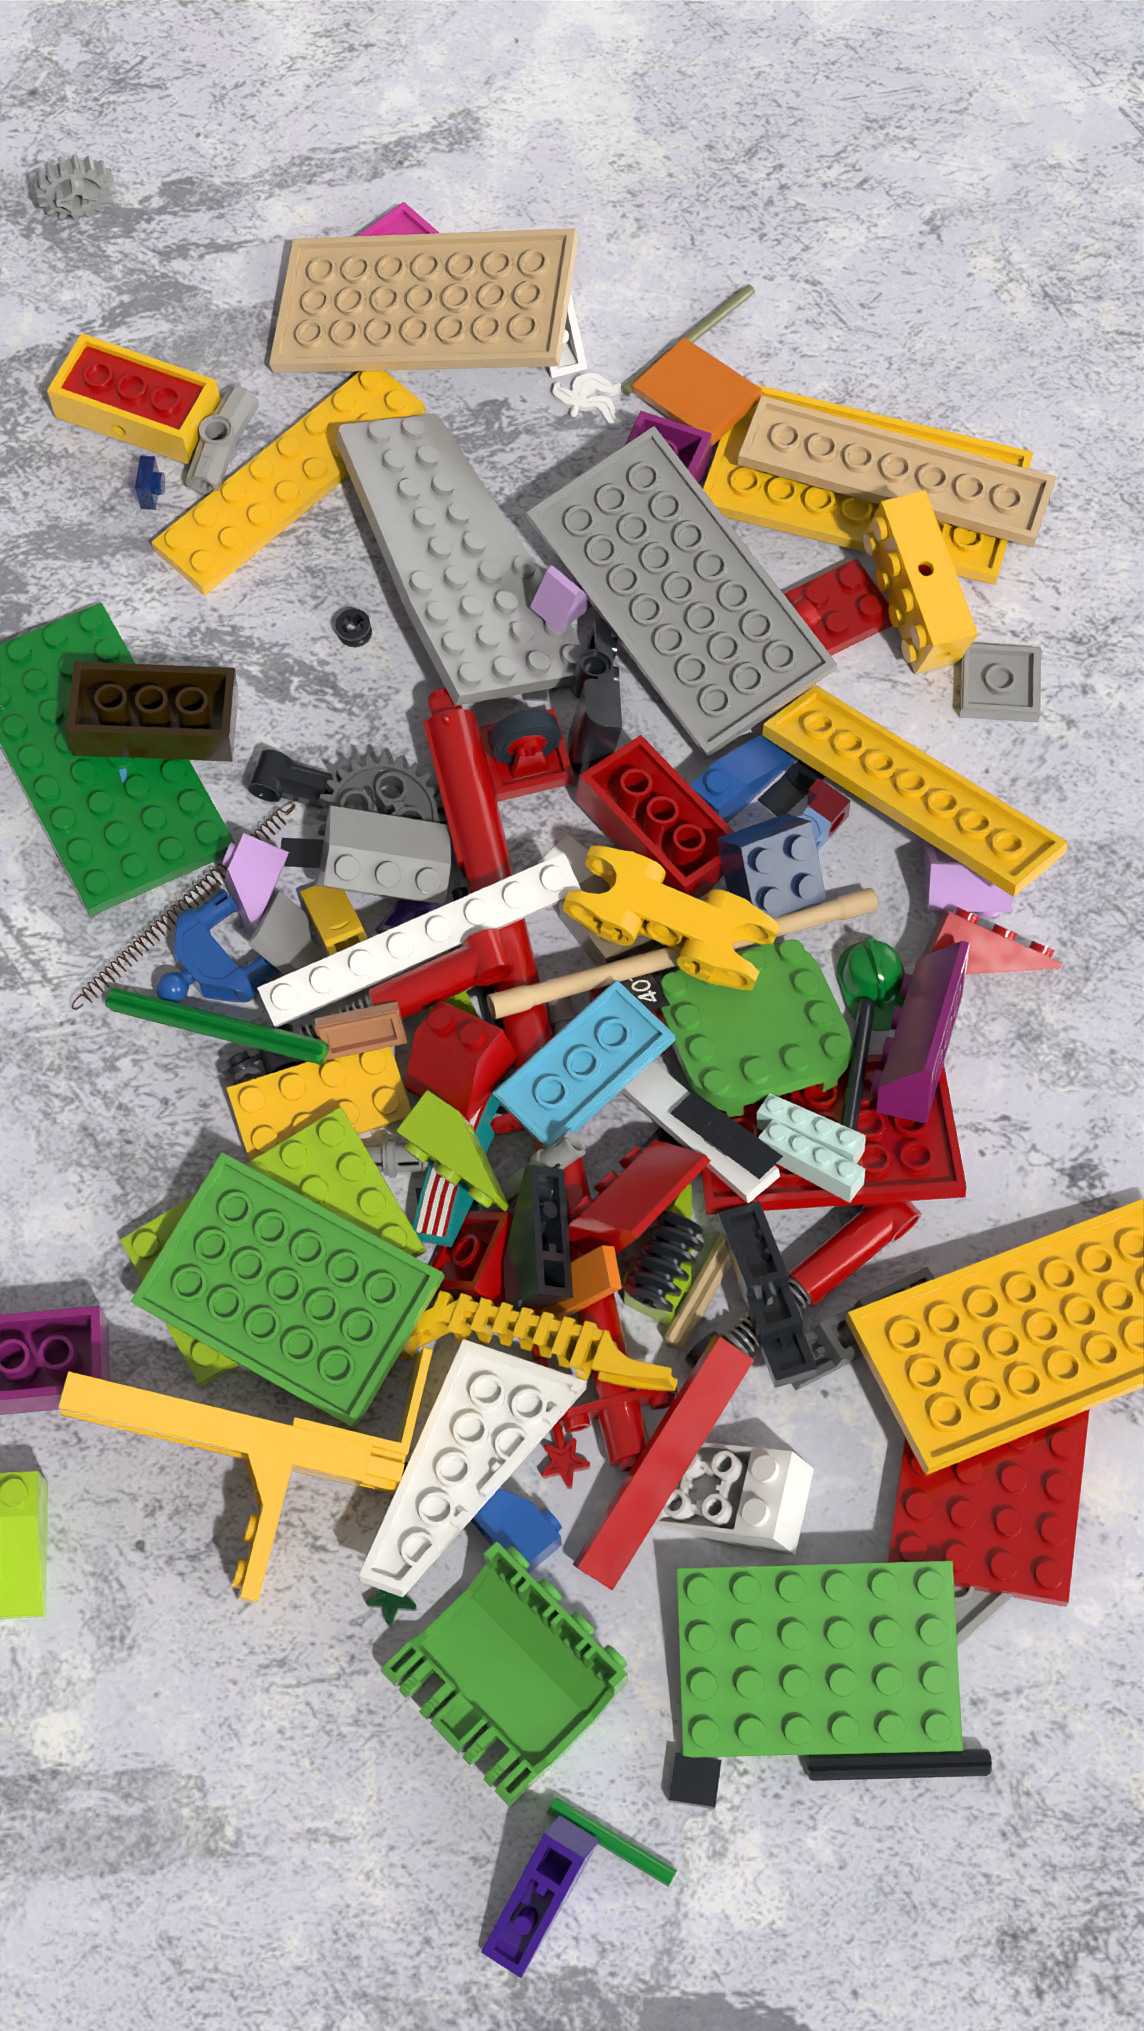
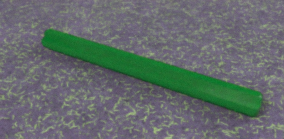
M119 988L110 989L105 1000V1006L113 1012L319 1065L326 1061L327 1054L329 1053V1045L320 1039Z

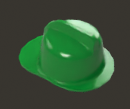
M870 936L864 938L863 941L849 946L840 955L837 963L838 978L852 1017L856 1020L859 1001L862 998H870L876 1003L872 1030L889 1031L891 1030L895 1006H903L905 999L900 998V992L906 973L895 949L887 943L872 940Z

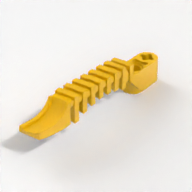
M443 1291L439 1292L434 1307L423 1313L398 1358L413 1360L417 1349L450 1332L454 1333L457 1344L461 1345L463 1339L469 1340L473 1330L477 1333L479 1343L489 1345L493 1332H495L499 1336L501 1345L510 1347L513 1338L517 1337L521 1349L531 1351L533 1344H537L540 1356L551 1358L552 1353L556 1354L559 1366L566 1368L574 1367L577 1378L585 1381L588 1380L592 1369L599 1371L598 1380L632 1388L675 1391L678 1379L673 1378L671 1375L672 1368L636 1361L625 1356L618 1350L616 1342L612 1341L610 1332L599 1330L595 1323L585 1321L584 1325L581 1326L577 1324L575 1319L564 1316L562 1321H559L554 1314L544 1311L542 1316H537L532 1309L522 1307L521 1312H518L510 1304L502 1302L500 1307H496L492 1300L481 1298L480 1303H477L471 1296L462 1293L459 1299L455 1301L450 1293Z

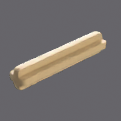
M723 1233L719 1235L665 1333L664 1340L674 1348L683 1350L687 1346L732 1264Z

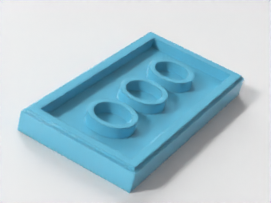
M616 979L493 1092V1096L547 1149L567 1132L576 1133L676 1040L675 1034Z

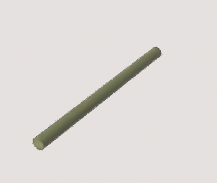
M750 284L745 286L683 337L694 343L755 293L754 288ZM680 340L621 386L623 393L627 396L633 392L631 385Z

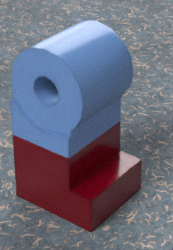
M820 778L809 788L808 807L801 815L797 816L812 821L817 852L849 817L851 800Z

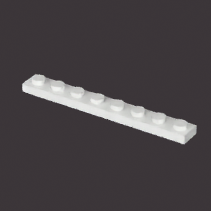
M565 853L262 985L257 989L274 1027L277 1028L456 949L462 945L468 936L485 929L499 930L565 900L569 891L581 890Z

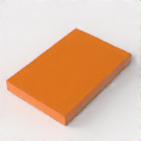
M685 337L631 385L635 395L673 421L712 433L711 447L759 403L761 395L764 396L760 387Z

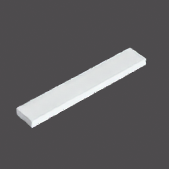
M653 1061L621 1090L624 1095L684 1148L705 1154L711 1160L706 1167L747 1203L751 1202L780 1177L779 1170L774 1165L759 1180L730 1157L724 1156L717 1151L715 1146L709 1145L700 1135L672 1116L670 1112L690 1092L656 1062Z

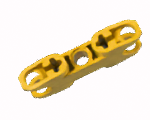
M591 845L587 853L585 866L593 874L606 881L611 889L602 894L587 893L581 890L569 891L562 909L565 913L588 928L595 935L621 946L632 945L639 933L681 951L677 959L679 968L690 976L704 982L740 990H753L760 971L751 962L738 955L732 944L740 941H749L762 945L773 944L780 924L746 899L724 890H711L707 894L705 901H702L662 884L666 876L663 867L640 854L606 846Z

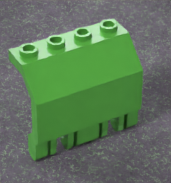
M496 1541L484 1553L486 1564L470 1586L422 1633L408 1641L384 1665L381 1672L394 1686L399 1685L407 1678L399 1688V1691L405 1698L415 1694L433 1674L444 1683L434 1695L430 1696L423 1703L419 1710L420 1714L425 1719L430 1718L453 1697L436 1714L430 1724L457 1753L462 1752L487 1728L475 1743L467 1749L462 1758L471 1765L477 1762L486 1753V1750L498 1740L508 1752L489 1768L483 1780L492 1787L519 1762L520 1764L494 1791L508 1806H511L599 1719L628 1682V1674L623 1670L628 1664L611 1645L608 1644L603 1649L591 1637L595 1631L582 1615L575 1611L570 1616L558 1604L562 1597L546 1579L542 1578L537 1582L526 1571L530 1564L513 1546L505 1550Z

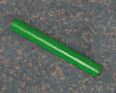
M558 1797L554 1798L547 1811V1814L557 1819L560 1815L599 1839L598 1845L669 1887L678 1871Z

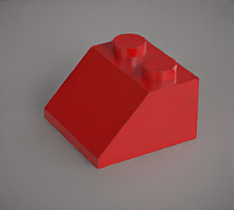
M439 1000L414 1032L404 1087L408 1092L420 1098L427 1090L459 1111L470 1122L513 1066L517 1053L503 1029Z
M468 1211L452 1247L440 1245L431 1263L433 1268L445 1275L435 1294H439L440 1291L447 1292L456 1301L462 1293L471 1296L477 1303H480L481 1298L492 1300L496 1307H500L502 1302L506 1303L503 1261L514 1217L509 1212Z

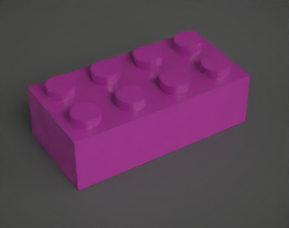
M100 1306L0 1315V1415L59 1410L58 1407L68 1371L110 1381L109 1323Z

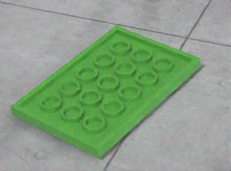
M221 1152L130 1302L356 1430L445 1275L432 1266Z
M953 1561L677 1568L683 1756L694 1758L963 1751Z

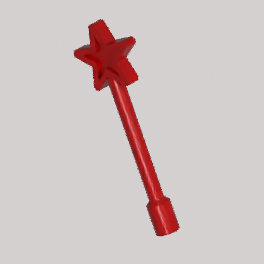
M533 1344L531 1349L532 1359L538 1365L549 1368L548 1358L540 1356L538 1345ZM557 1422L551 1429L555 1447L549 1444L544 1446V1450L551 1462L541 1472V1475L544 1479L560 1475L566 1488L572 1489L574 1472L589 1469L590 1462L575 1456L577 1440L572 1438L566 1445L562 1425H559Z

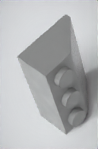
M329 805L317 887L405 901L445 905L451 868L450 830L448 825Z

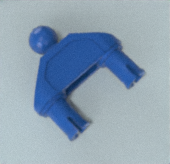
M224 889L220 890L217 895L196 910L193 908L185 909L178 915L174 955L181 972H168L158 979L156 993L160 999L180 1003L186 998L189 986L193 984L204 998L246 1003L258 996V987L280 972L261 955L245 967L242 965L237 966L213 938L210 929L232 913L238 911L236 903L231 896L227 897L228 893Z

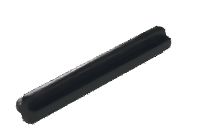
M963 1749V1751L819 1754L809 1755L807 1758V1774L812 1781L988 1776L992 1771V1758L988 1749Z

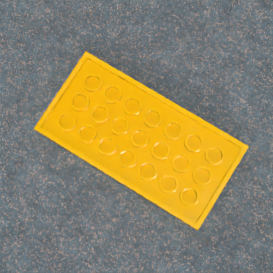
M757 385L762 389L763 395L769 398L1030 469L1034 453L1032 451ZM758 404L720 438L703 490L724 517L866 552L863 536L880 504L738 465V455ZM937 521L956 575L996 585L1009 540Z
M1144 1199L847 1313L845 1320L925 1476L1144 1387Z

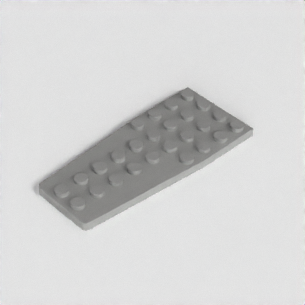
M435 414L341 425L335 438L337 447L405 610L454 705L570 685L578 658L585 650L571 624L558 632L530 608L544 576L441 418Z

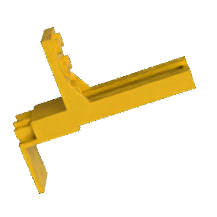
M424 1346L415 1355L395 1441L296 1417L290 1425L69 1371L58 1408L61 1410L60 1416L244 1460L259 1512L258 1515L251 1514L248 1517L242 1543L250 1544L247 1559H239L237 1561L231 1588L239 1589L238 1600L256 1603L259 1600L291 1472L353 1487L361 1486L390 1494L396 1492L399 1482H401L405 1458L409 1452L433 1348Z

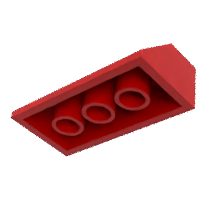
M639 735L579 775L576 802L621 850L635 852L661 865L666 873L662 884L699 899L708 893L724 875L717 838L731 834L734 831L642 735Z

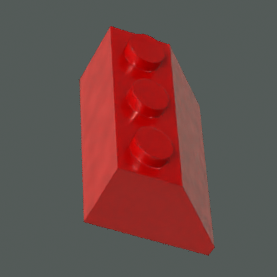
M654 1140L643 1150L637 1145L634 1146L618 1162L623 1169L618 1174L613 1170L608 1172L593 1187L598 1194L593 1199L586 1195L568 1212L574 1218L568 1224L569 1239L584 1255L602 1245L614 1246L615 1254L619 1253L648 1228L711 1160L705 1154L659 1140Z

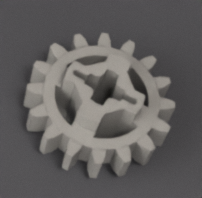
M73 154L71 159L66 161L60 156L58 157L59 164L54 165L47 162L45 164L46 171L37 172L38 180L34 181L39 206L46 207L47 214L49 215L58 212L59 219H64L67 215H71L74 220H78L79 216L84 214L90 218L92 217L93 210L104 212V203H113L112 195L116 194L111 168H105L103 160L93 163L92 156L90 155L85 157L84 160H80L77 154Z

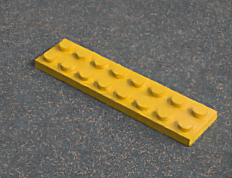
M384 370L359 371L221 484L219 491L214 490L151 542L153 551L205 596L350 476L335 442L341 425L423 415L425 413L424 403Z
M817 685L813 686L763 724L762 736L1013 897L1066 853L1068 841Z

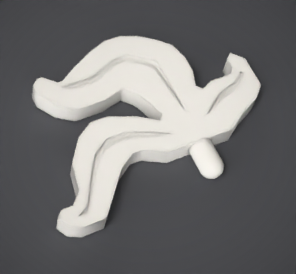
M586 373L576 377L572 385V391L561 388L560 382L555 383L552 396L565 408L571 409V417H576L578 410L584 412L594 410L602 415L608 427L619 428L622 425V420L615 416V406L608 398L621 392V383L612 384L596 373ZM593 393H597V394H599V395H602V396H595V397H590V398H589V396H590L591 394H593Z

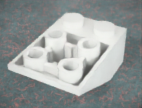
M704 1442L654 1525L752 1550L795 1555L814 1468L793 1451Z

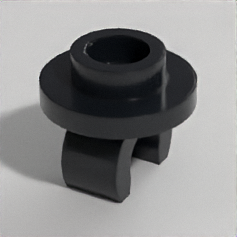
M244 1050L224 1061L227 1069L223 1070L221 1074L223 1078L235 1074L233 1086L240 1084L241 1078L248 1073L255 1075L256 1078L264 1076L262 1071L252 1066L253 1063L261 1058L258 1053L250 1056L247 1050Z

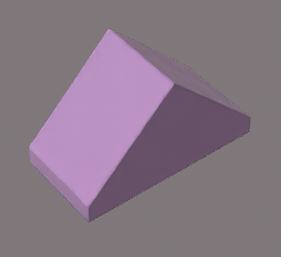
M551 565L543 577L530 608L560 632L589 610L592 604L589 602L587 594L576 583Z

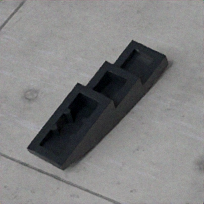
M760 1201L719 1212L718 1219L730 1260L774 1387H781L817 1376L818 1368L802 1330L803 1320L788 1284L789 1274Z

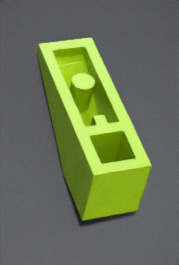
M39 1471L0 1473V1619L45 1617L48 1482Z

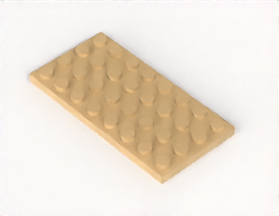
M576 229L293 239L269 366L274 373L559 366L579 238Z

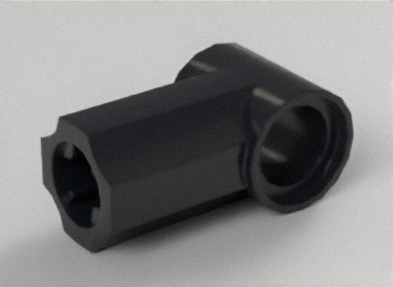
M267 749L261 751L247 789L253 796L267 802H278L281 798L323 809L324 806L319 804L320 795L330 794L325 786L328 780L333 781V776L331 773L294 764L293 760L287 755L276 750Z

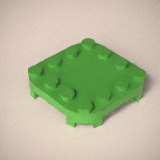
M789 939L783 943L765 944L736 952L760 971L752 991L709 984L690 976L681 969L663 977L661 990L669 1001L670 1006L659 1008L660 1021L675 1034L676 1040L672 1045L689 1083V1092L694 1091L717 1109L727 1111L728 1117L742 1116L743 1106L765 1100L769 1093L779 1096L820 1084L824 1092L837 1085L838 1078L848 1067L852 1046L849 1027L819 964L798 940Z

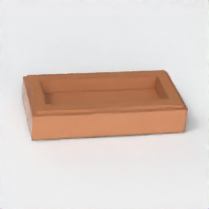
M397 1001L315 1018V1029L318 1039L323 1040L329 1045V1053L326 1060L407 1043V1034Z

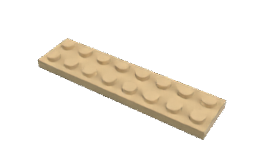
M762 395L738 455V465L880 504L881 501L926 490L937 521L1030 547L1035 545L1056 480V476Z

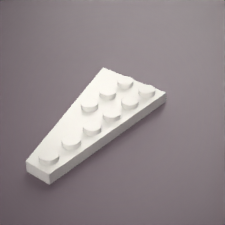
M463 1339L359 1574L360 1582L404 1597L587 1389V1381Z

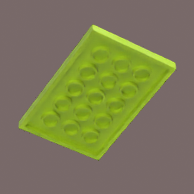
M342 1107L245 1164L415 1258L427 1252ZM195 1195L120 1239L142 1281ZM165 1323L197 1383L201 1387L206 1386L239 1366L236 1362Z

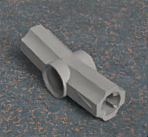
M237 385L234 388H228L213 415L204 418L200 423V440L186 478L187 486L200 495L208 496L214 490L219 491L228 464L236 457V443L259 407L258 399L248 389Z

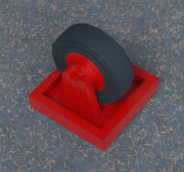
M554 708L545 711H521L509 715L498 722L479 726L497 802L575 784L574 773Z

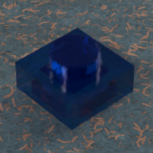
M140 456L135 490L141 509L156 510L158 495H164L165 474L164 472H159L155 456Z

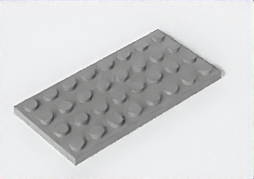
M655 426L526 512L527 519L577 586L587 594L589 602L706 758L837 670L835 660Z

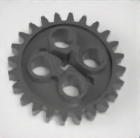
M386 753L382 754L380 763H374L371 755L366 754L364 766L362 767L357 761L351 759L349 764L350 773L338 768L336 778L339 783L332 780L326 782L325 788L330 794H321L319 804L326 808L318 810L316 819L326 822L329 805L345 808L349 803H358L367 812L377 813L378 810L380 814L446 825L448 822L445 815L437 814L445 810L442 800H434L440 793L439 786L429 788L427 786L431 774L428 772L418 777L416 775L418 763L415 762L406 769L403 767V756L401 755L394 764H389ZM387 785L394 786L399 790L400 796L395 799L387 798L381 793L380 788ZM364 788H369L371 790L374 802L371 800L369 795L363 791ZM326 823L319 826L318 835H325Z

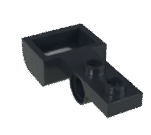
M595 619L587 643V650L580 654L570 684L571 692L579 701L568 733L569 760L572 769L579 775L614 753L622 731L619 667L613 666L618 643L617 638L611 636V629L602 619Z

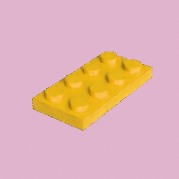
M391 1047L326 1060L320 1065L306 1062L227 1087L249 1161L340 1107L345 1111L358 1135L402 1122L412 1111Z

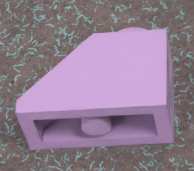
M243 833L238 845L230 843L222 865L228 867L225 882L232 899L238 907V913L248 933L253 934L265 912L289 852Z

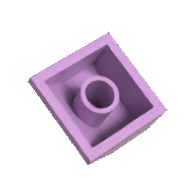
M923 839L924 898L928 911H934L937 915H941L943 910L954 914L956 908L959 907L968 912H975V914L983 917H995L1000 912H1011L1012 895Z

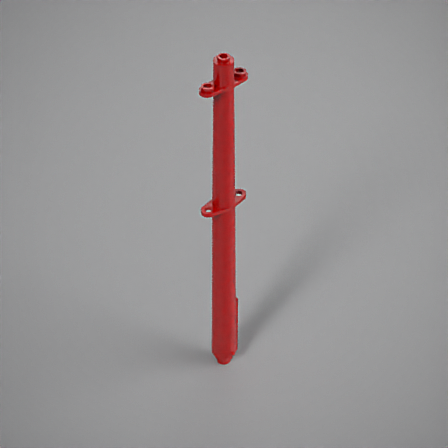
M441 688L433 691L428 696L427 700L431 717L423 722L456 859L463 877L468 880L472 894L515 874L477 716L474 712L463 709L462 705L455 706L447 689ZM525 918L499 929L515 971L506 980L494 984L495 991L500 992L521 985L529 986L540 983ZM546 1003L533 1006L531 1009L502 1017L507 1038L517 1053L514 1063L515 1071H517L553 1038ZM510 1113L495 1117L490 1123L495 1135L526 1130ZM532 1136L536 1152L540 1149H545ZM582 1157L564 1168L568 1224L574 1219L568 1212L586 1195L592 1199ZM569 1239L571 1262L584 1256V1254ZM614 1293L577 1312L581 1326L584 1325L585 1321L595 1323L599 1330L609 1331L612 1341L617 1344L618 1350L629 1357ZM592 1370L599 1400L569 1408L559 1419L558 1423L564 1426L565 1432L572 1433L589 1428L591 1420L599 1419L609 1465L619 1467L620 1472H630L649 1441L641 1407L650 1405L651 1410H661L670 1407L675 1396L678 1394L677 1386L675 1391L637 1390L632 1387L598 1380L599 1371Z

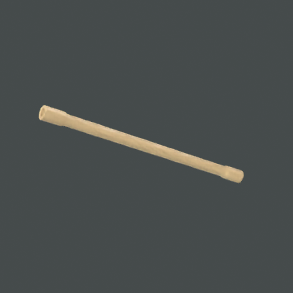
M867 888L838 896L832 901L776 917L774 920L780 924L776 937L836 920H847L875 912L879 907L877 895L872 888ZM740 941L732 944L734 949L755 943ZM668 946L533 985H521L487 995L488 1008L493 1019L523 1012L536 1005L610 985L616 979L621 982L677 966V959L681 951Z

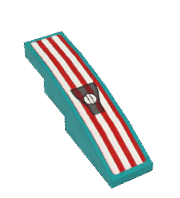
M500 1081V1083L497 1085V1087L494 1089V1091L502 1084L501 1081ZM493 1092L469 1122L473 1126L485 1154L495 1136L490 1123L500 1105L494 1098ZM430 1160L413 1228L421 1242L452 1247L474 1200L467 1194L471 1187L461 1180L454 1186L435 1171L439 1165Z

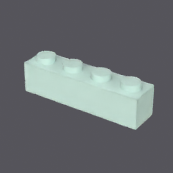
M769 1093L757 1111V1128L764 1131L768 1124L775 1120L856 1164L865 1151L866 1135Z
M772 1120L758 1137L783 1156L776 1164L849 1203L864 1185L865 1168L775 1120Z

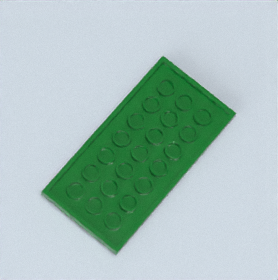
M102 602L0 644V747L89 917L224 858L230 843L236 844L190 760L72 756L66 733L74 662L136 664ZM119 769H126V783H122Z

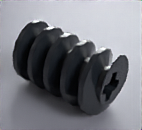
M663 1211L657 1217L659 1226L653 1227L649 1233L651 1241H647L642 1246L641 1252L644 1256L636 1258L634 1262L636 1271L629 1273L626 1278V1283L629 1287H625L624 1290L630 1297L647 1307L672 1312L674 1305L665 1297L666 1295L680 1297L682 1290L673 1281L674 1279L683 1282L688 1281L689 1274L681 1268V1265L691 1267L696 1265L697 1260L688 1251L689 1249L699 1252L703 1251L704 1244L696 1238L697 1234H703V1229L689 1218L677 1213Z

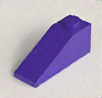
M559 1815L543 1834L481 1953L522 1978L600 1840Z

